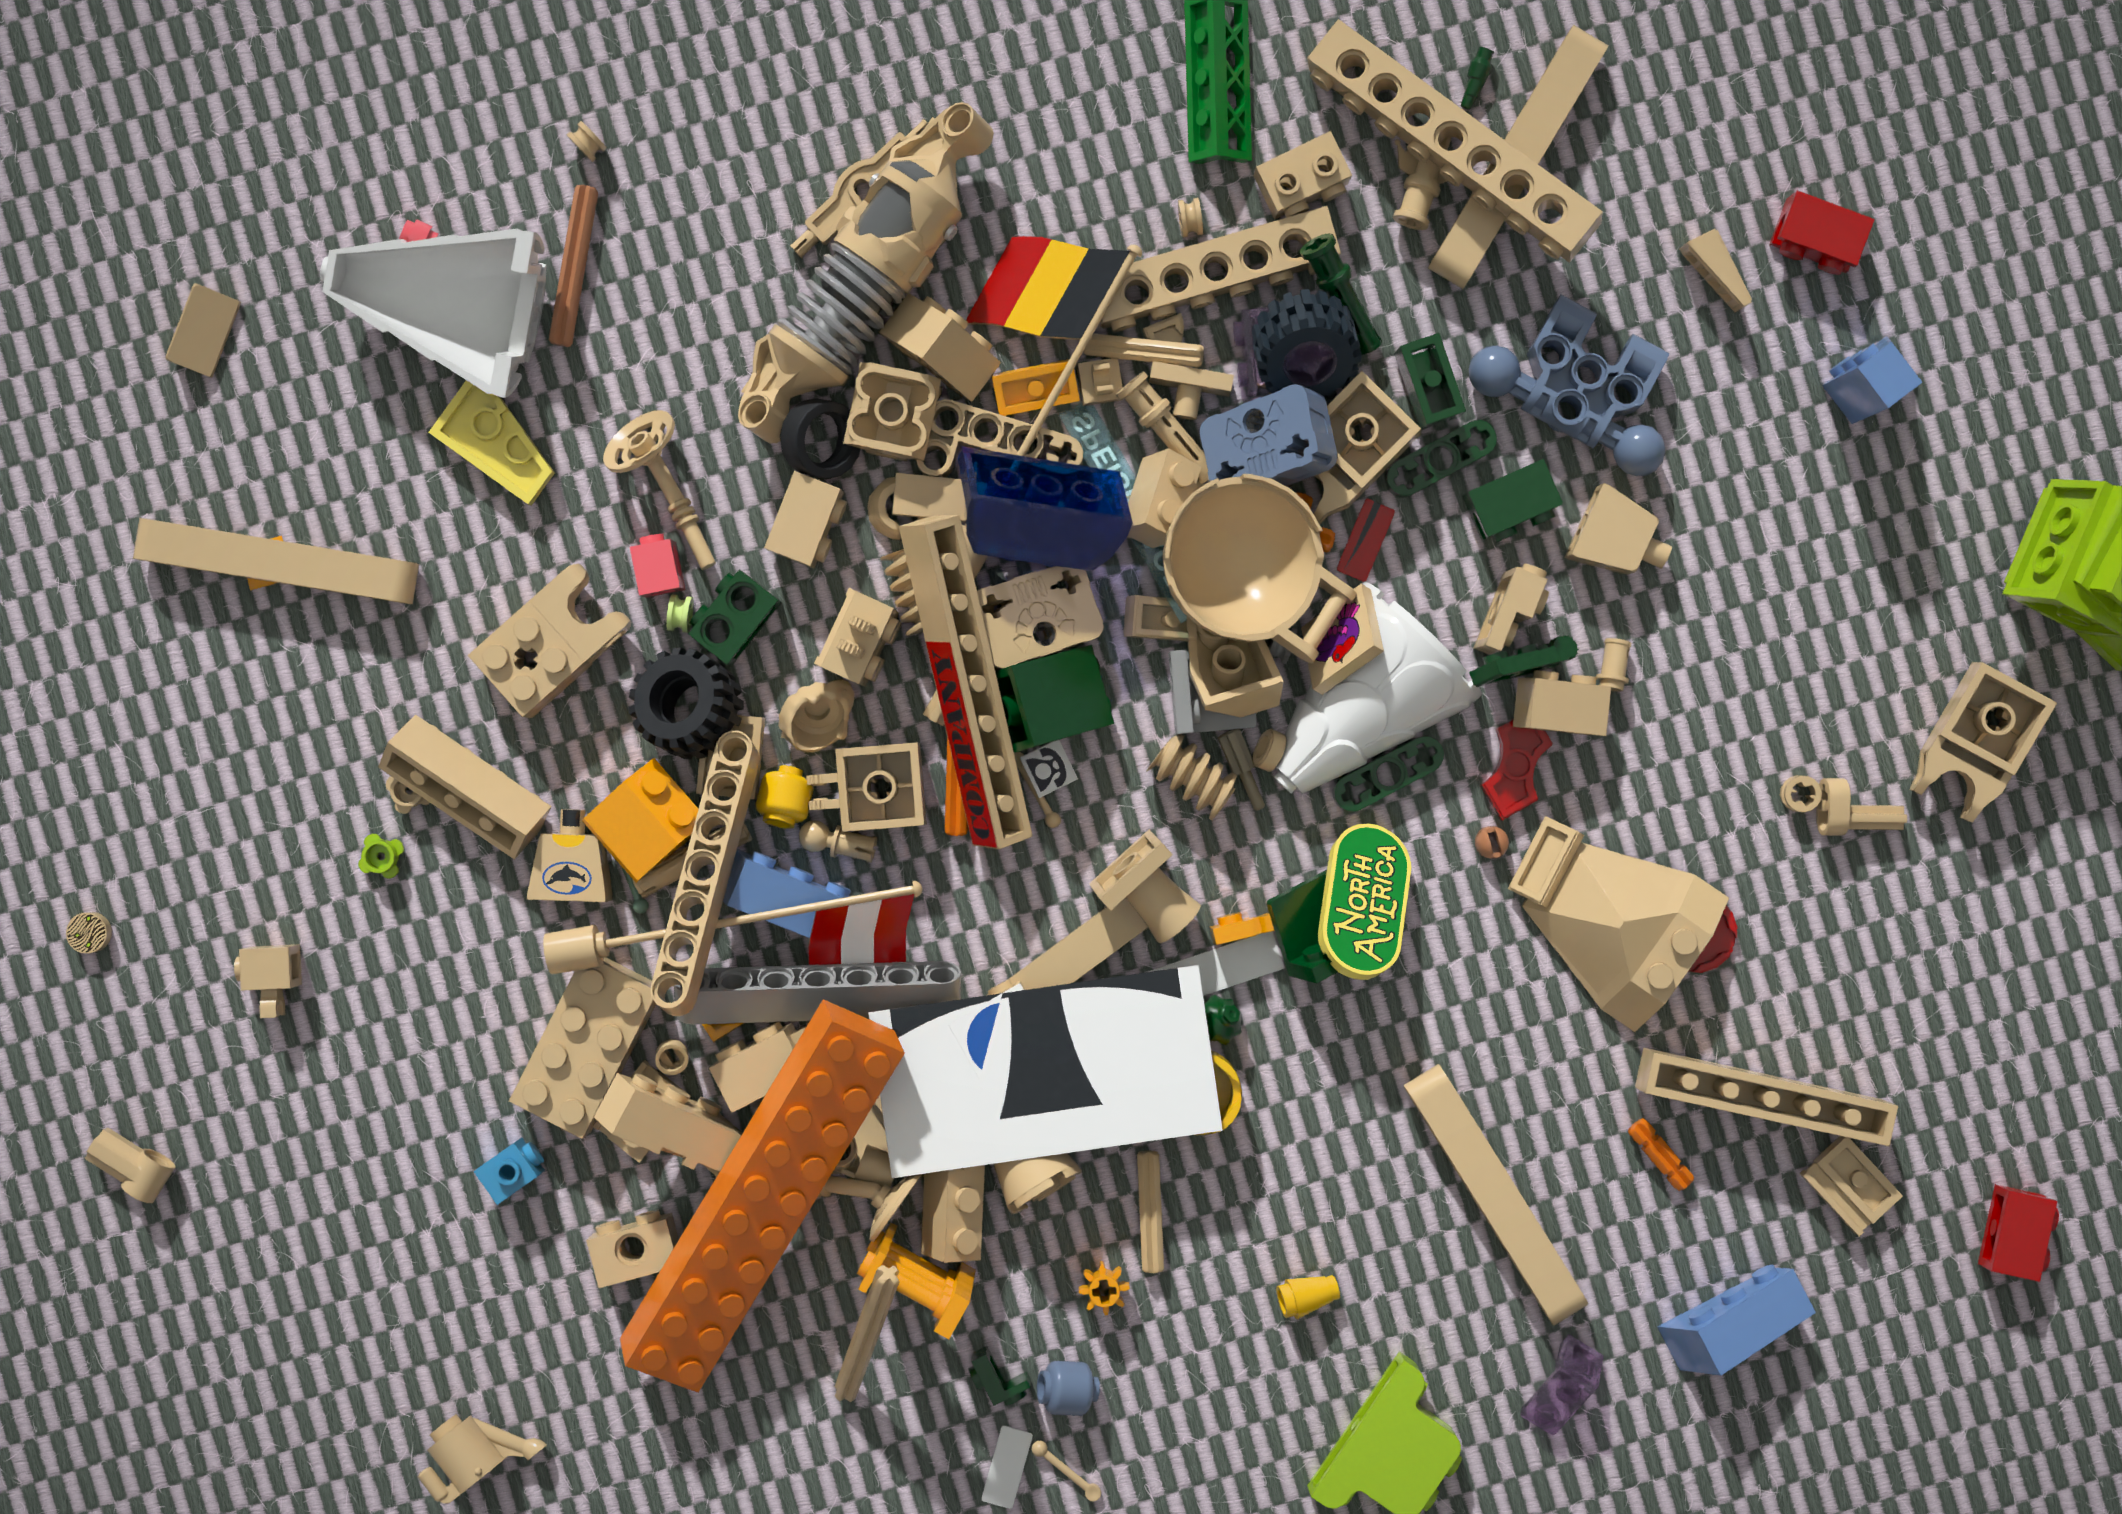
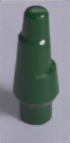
M1479 47L1475 58L1470 61L1467 73L1469 79L1461 102L1463 109L1470 110L1492 69L1491 60L1494 51L1488 48Z

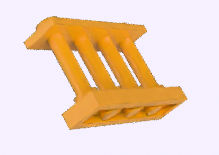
M890 1222L886 1231H881L874 1242L871 1241L866 1249L868 1253L856 1273L863 1277L858 1290L864 1293L867 1292L876 1270L881 1265L887 1268L895 1266L899 1270L897 1278L900 1281L896 1291L932 1310V1316L937 1318L934 1332L949 1340L970 1303L976 1269L961 1262L957 1271L949 1269L947 1272L893 1242L897 1225Z

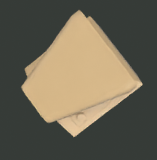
M860 363L843 444L864 449L866 453L900 461H907V459L924 460L936 402L939 400L943 389L940 386L941 379L928 374L875 363Z

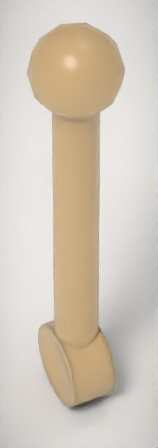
M1015 752L1017 768L1046 815V825L1050 828L1058 827L1061 823L1060 815L1052 811L1044 796L1038 797L1020 760V757L1024 756V754Z
M1036 1441L1033 1443L1032 1453L1037 1457L1043 1456L1082 1488L1089 1501L1094 1502L1101 1497V1489L1097 1484H1088L1049 1452L1045 1442Z

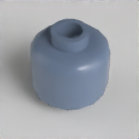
M1052 1361L1048 1364L1045 1371H1040L1038 1375L1039 1404H1044L1047 1412L1050 1414L1082 1416L1088 1412L1092 1402L1098 1401L1100 1394L1098 1377H1093L1087 1363Z

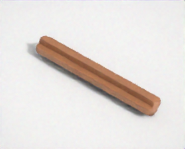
M576 185L574 189L549 334V341L553 345L570 347L573 343L598 198L596 188L588 185Z

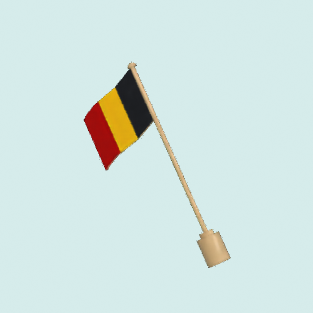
M1012 237L966 319L968 325H997L1042 338L1080 340L978 524L970 520L967 527L962 525L974 580L995 544L988 539L992 532L985 527L1136 256H1142V250L1138 245L1128 246V251L1088 249L1044 237Z

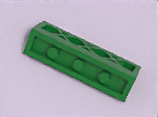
M1184 0L1188 162L1204 164L1219 159L1239 163L1252 161L1248 0ZM1225 6L1234 7V25L1232 28L1225 19ZM1228 46L1235 55V66L1233 69L1226 60V48ZM1229 87L1236 95V107L1234 110L1227 101V90ZM1230 128H1232L1237 136V150L1229 149L1228 131Z

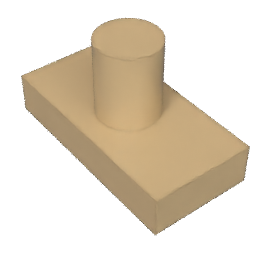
M1153 361L1149 383L1177 388L1173 416L1181 419L1197 420L1201 392L1229 397L1232 391L1234 375Z

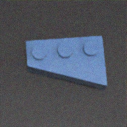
M1886 336L1877 344L1873 343L1863 351L1860 350L1829 370L1833 377L1822 386L1850 423L1854 424L1890 408L1920 385L1922 381Z
M737 849L723 902L727 906L747 914H754L849 897L851 890L831 881H828L827 886H823L812 881L814 875L802 869L791 866L790 871L775 865L777 860L756 851L751 855ZM815 911L765 921L810 938Z
M1774 1265L1764 1266L1756 1270L1751 1275L1752 1278L1657 1326L1679 1370L1721 1376L1815 1314L1816 1312L1794 1269L1775 1268Z

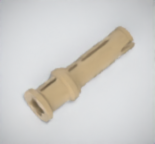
M1452 137L1444 139L1440 146L1448 150ZM1428 159L1426 163L1418 160L1415 173L1410 174L1405 179L1404 187L1406 188V193L1402 205L1393 214V220L1405 227L1415 230L1428 229L1430 222L1427 219L1430 206L1433 199L1438 197L1441 191L1440 184L1437 182L1441 168Z
M1144 371L1126 384L1116 396L1120 400L1125 399L1140 417L1138 422L1141 426L1151 427L1169 449L1202 466L1198 482L1205 483L1209 478L1204 452L1169 410L1172 407L1169 405V400L1167 398L1161 399L1146 381L1148 375Z

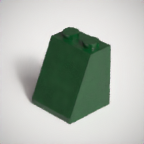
M1092 645L995 671L1014 753L1114 724L1111 702L1106 696L1100 675V664L1095 657Z

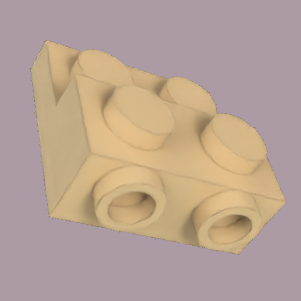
M1524 564L1523 567H1515L1502 574L1473 649L1486 654H1492L1501 651L1504 646L1510 647L1518 629V624L1513 621L1519 623L1533 618L1535 613L1541 614L1549 596V591L1544 590L1548 580L1546 579L1547 572L1533 565Z

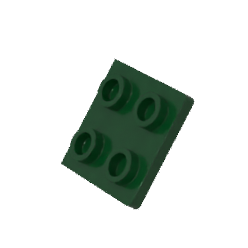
M1327 870L1269 899L1266 903L1288 976L1316 984L1338 973L1330 964L1332 961L1328 958L1326 952L1323 955L1318 942V928Z

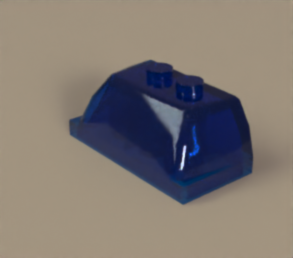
M962 446L958 464L965 498L966 535L974 553L1004 558L1009 561L1019 560L1039 563L1049 567L1059 566L1091 571L1110 559L1127 538L1133 522L1119 471Z

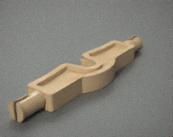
M924 119L906 137L901 132L897 133L871 159L858 161L841 174L834 186L833 195L805 221L808 229L790 245L800 258H803L819 241L823 245H827L838 234L836 226L849 207H858L862 202L860 196L855 192L856 186L859 183H867L869 185L872 176L876 173L880 174L888 163L891 148L910 137L919 135L928 124Z

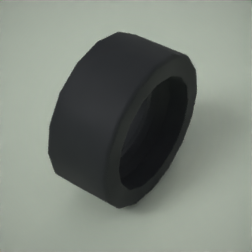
M819 398L804 400L793 407L783 421L780 434L781 450L788 464L801 474L823 479L840 477L850 470L861 451L860 448L843 444L850 409L842 403ZM825 414L833 418L837 426L838 440L830 458L822 463H816L810 460L806 453L804 440L807 428L812 420L819 415Z

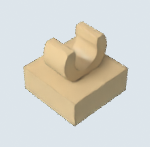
M1117 358L1083 362L1076 365L1082 406L1121 401L1116 396L1123 388L1119 360Z

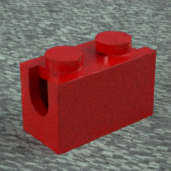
M1797 190L1786 199L1769 245L1780 248L1779 253L1793 260H1803V258L1817 262V267L1820 270L1840 275L1842 272L1847 273L1850 266L1854 268L1858 266L1875 219Z
M1995 1184L1978 1264L1992 1272L2040 1282L2042 1272L2047 1270L2050 1262L2048 1243L2050 1234L2056 1229L2059 1221V1211L2056 1208L2058 1201L2046 1198L2043 1194Z

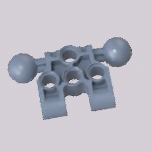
M1560 294L1527 352L1534 378L1520 371L1517 357L1508 348L1487 346L1473 356L1468 368L1469 379L1473 387L1482 395L1500 397L1509 393L1524 401L1521 410L1547 423L1554 431L1565 433L1591 448H1594L1599 442L1612 449L1616 464L1627 474L1646 476L1655 472L1663 463L1665 444L1662 436L1653 427L1641 424L1623 428L1612 422L1611 419L1634 413L1644 404L1669 357V353L1632 334L1614 365H1608L1600 355L1586 353L1582 348L1583 340L1592 326L1597 313ZM1544 347L1553 348L1559 355V363H1547L1541 356V349ZM1579 367H1587L1593 371L1595 375V382L1593 384L1584 383L1579 379L1577 373ZM1621 386L1629 391L1631 395L1630 404H1623L1616 400L1614 387ZM1560 402L1570 403L1576 411L1575 419L1568 420L1563 418L1558 412V404Z

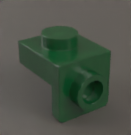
M988 1346L973 1352L971 1360L973 1366L968 1368L970 1376L979 1391L985 1388L993 1406L1001 1402L1008 1406L1027 1395L1026 1390L1031 1387V1378L1028 1372H1024L1005 1382Z

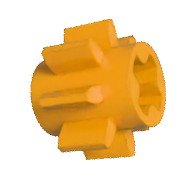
M1100 1261L1099 1270L1094 1273L1088 1269L1084 1270V1276L1089 1281V1285L1079 1286V1294H1089L1088 1310L1097 1305L1103 1307L1104 1315H1108L1109 1307L1115 1303L1120 1307L1125 1306L1124 1300L1120 1296V1291L1129 1290L1130 1285L1126 1281L1119 1282L1118 1278L1122 1272L1120 1266L1111 1271L1105 1269L1104 1261ZM1100 1280H1107L1109 1287H1112L1109 1289V1295L1101 1296L1100 1290L1096 1289L1099 1287Z

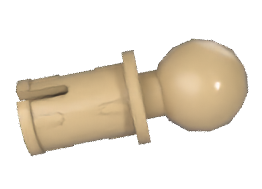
M820 821L806 822L799 831V842L809 852H820L827 847L831 848L830 857L835 858L839 854L870 863L873 861L876 851L873 848L877 846V837L848 831L842 832V826L837 825L835 832H830L826 824Z

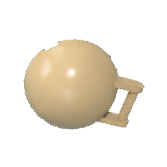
M1242 474L1240 477H1230L1221 480L1217 478L1194 491L1179 507L1166 533L1163 564L1164 575L1171 595L1182 612L1198 627L1218 637L1243 642L1272 638L1300 659L1313 663L1319 654L1316 649L1345 603L1351 604L1357 593L1352 587L1322 567L1324 552L1319 532L1323 531L1308 504L1292 489L1270 478L1253 474ZM1318 587H1321L1331 596L1302 639L1290 631L1289 628L1310 607Z

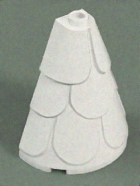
M516 228L465 236L453 234L407 242L404 239H396L329 250L328 257L324 258L320 269V279L324 281L322 292L381 332H390L431 361L436 360L485 393L506 398L513 393L521 381L522 374L516 373L520 363H529L536 341L546 285V264L538 263V253L543 254L545 250L544 243L538 233L522 231Z
M1367 582L1362 584L1370 588L1372 592L1384 651L1323 695L1313 690L1310 683L1305 698L1298 701L1285 732L1286 747L1280 762L1275 768L1278 773L1274 776L1276 781L1290 794L1295 789L1303 794L1366 765L1367 759L1414 738L1416 733L1468 709L1482 695L1480 687L1474 686L1472 680L1468 682L1463 677L1467 672L1463 665L1431 632L1397 602L1393 601L1387 604L1382 599L1385 594Z

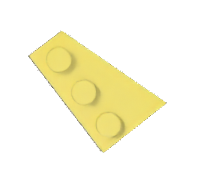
M467 380L428 432L530 506H532L555 474L502 398L494 394L485 393Z

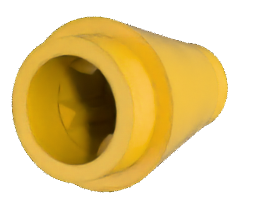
M1333 1275L1285 1279L1283 1285L1276 1287L1279 1306L1285 1318L1294 1316L1297 1320L1334 1300L1340 1299L1339 1287Z

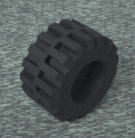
M679 647L673 648L672 655L666 651L657 654L658 660L653 662L649 659L643 665L646 668L643 675L637 673L633 680L638 684L636 689H630L629 698L634 700V704L628 706L629 714L636 718L632 724L637 731L642 733L641 737L647 742L674 756L692 760L693 756L699 759L708 757V750L714 752L718 739L724 733L731 731L734 725L740 726L742 718L737 716L739 710H744V701L737 696L743 693L741 686L734 681L736 677L731 671L697 650L689 648L686 651ZM697 685L699 697L695 709L684 720L675 722L674 710L677 700L683 692Z

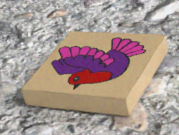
M1362 583L1354 588L1357 593L1351 604L1345 603L1316 650L1319 654L1315 661L1308 663L1312 689L1322 695L1384 651L1372 592L1370 588ZM1317 616L1301 627L1303 638Z

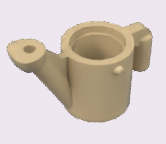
M455 1414L429 1435L435 1444L427 1449L451 1481L450 1485L446 1486L432 1467H427L420 1472L418 1479L436 1502L448 1504L508 1456L525 1457L528 1461L547 1444L536 1438L523 1439L476 1419L471 1415L462 1422L459 1416Z

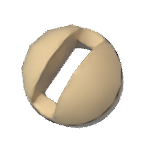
M669 1039L658 1046L655 1053V1062L657 1068L662 1073L676 1075L684 1071L688 1065V1050L680 1040ZM668 1049L674 1050L679 1061L674 1063Z

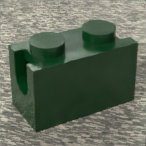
M1440 333L1401 345L1396 350L1394 355L1421 430L1430 428L1432 425L1447 419L1450 421L1459 418L1466 412ZM1425 349V351H1423V352H1420V353H1417V354H1414V355L1411 354V353H1414V352H1416V351Z
M1544 459L1462 495L1481 540L1492 536L1495 543L1518 534L1515 526L1527 520H1530L1534 527L1556 517L1553 509L1563 505V501Z

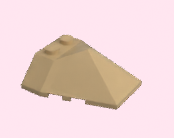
M1581 842L1548 907L1545 908L1527 898L1522 907L1599 1008L1636 1032L1666 1004L1713 937L1729 897L1695 874Z

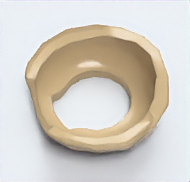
M895 477L883 480L871 493L867 509L870 523L879 533L890 539L900 540L899 525L890 519L885 508L886 500L894 493Z

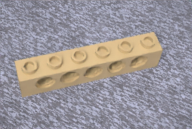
M1328 206L1133 262L1100 321L1102 329L1112 327L1113 332L1123 331L1136 326V319L1150 315L1153 321L1161 320L1176 314L1175 308L1191 304L1192 309L1202 308L1215 303V296L1229 292L1231 298L1240 297L1255 291L1253 285L1266 281L1270 282V286L1281 285L1292 281L1294 273L1309 270L1310 275H1314L1315 272L1309 260H1304L1302 256L1299 258L1289 257L1284 252L1283 244L1289 240H1297L1304 246L1310 240L1330 233L1336 239L1334 247L1340 256L1341 251ZM1251 251L1259 252L1264 256L1266 265L1258 270L1250 269L1246 266L1243 256ZM1210 263H1219L1225 268L1227 276L1220 281H1212L1206 277L1204 268ZM1179 274L1185 278L1187 288L1179 293L1171 292L1166 288L1164 280L1169 275ZM1135 285L1143 287L1148 293L1147 300L1141 304L1130 303L1125 297V292L1129 287Z

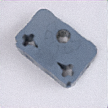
M1297 384L1251 400L1221 414L1208 417L1200 427V439L1208 468L1209 482L1217 478L1221 480L1230 477H1240L1242 474H1253L1273 479L1284 486H1288L1330 470L1337 461V449L1324 396Z

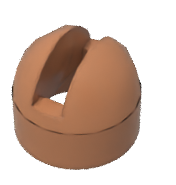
M1484 827L1475 837V848L1485 858H1500L1508 850L1509 838L1506 832L1499 827ZM1492 832L1495 833L1499 852L1493 853L1488 833Z

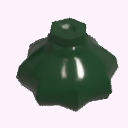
M1211 995L1208 1001L1204 1003L1210 1042L1217 1041L1227 1046L1232 1038L1242 1033L1241 1019L1243 1014L1236 1008L1232 999H1223L1217 995Z

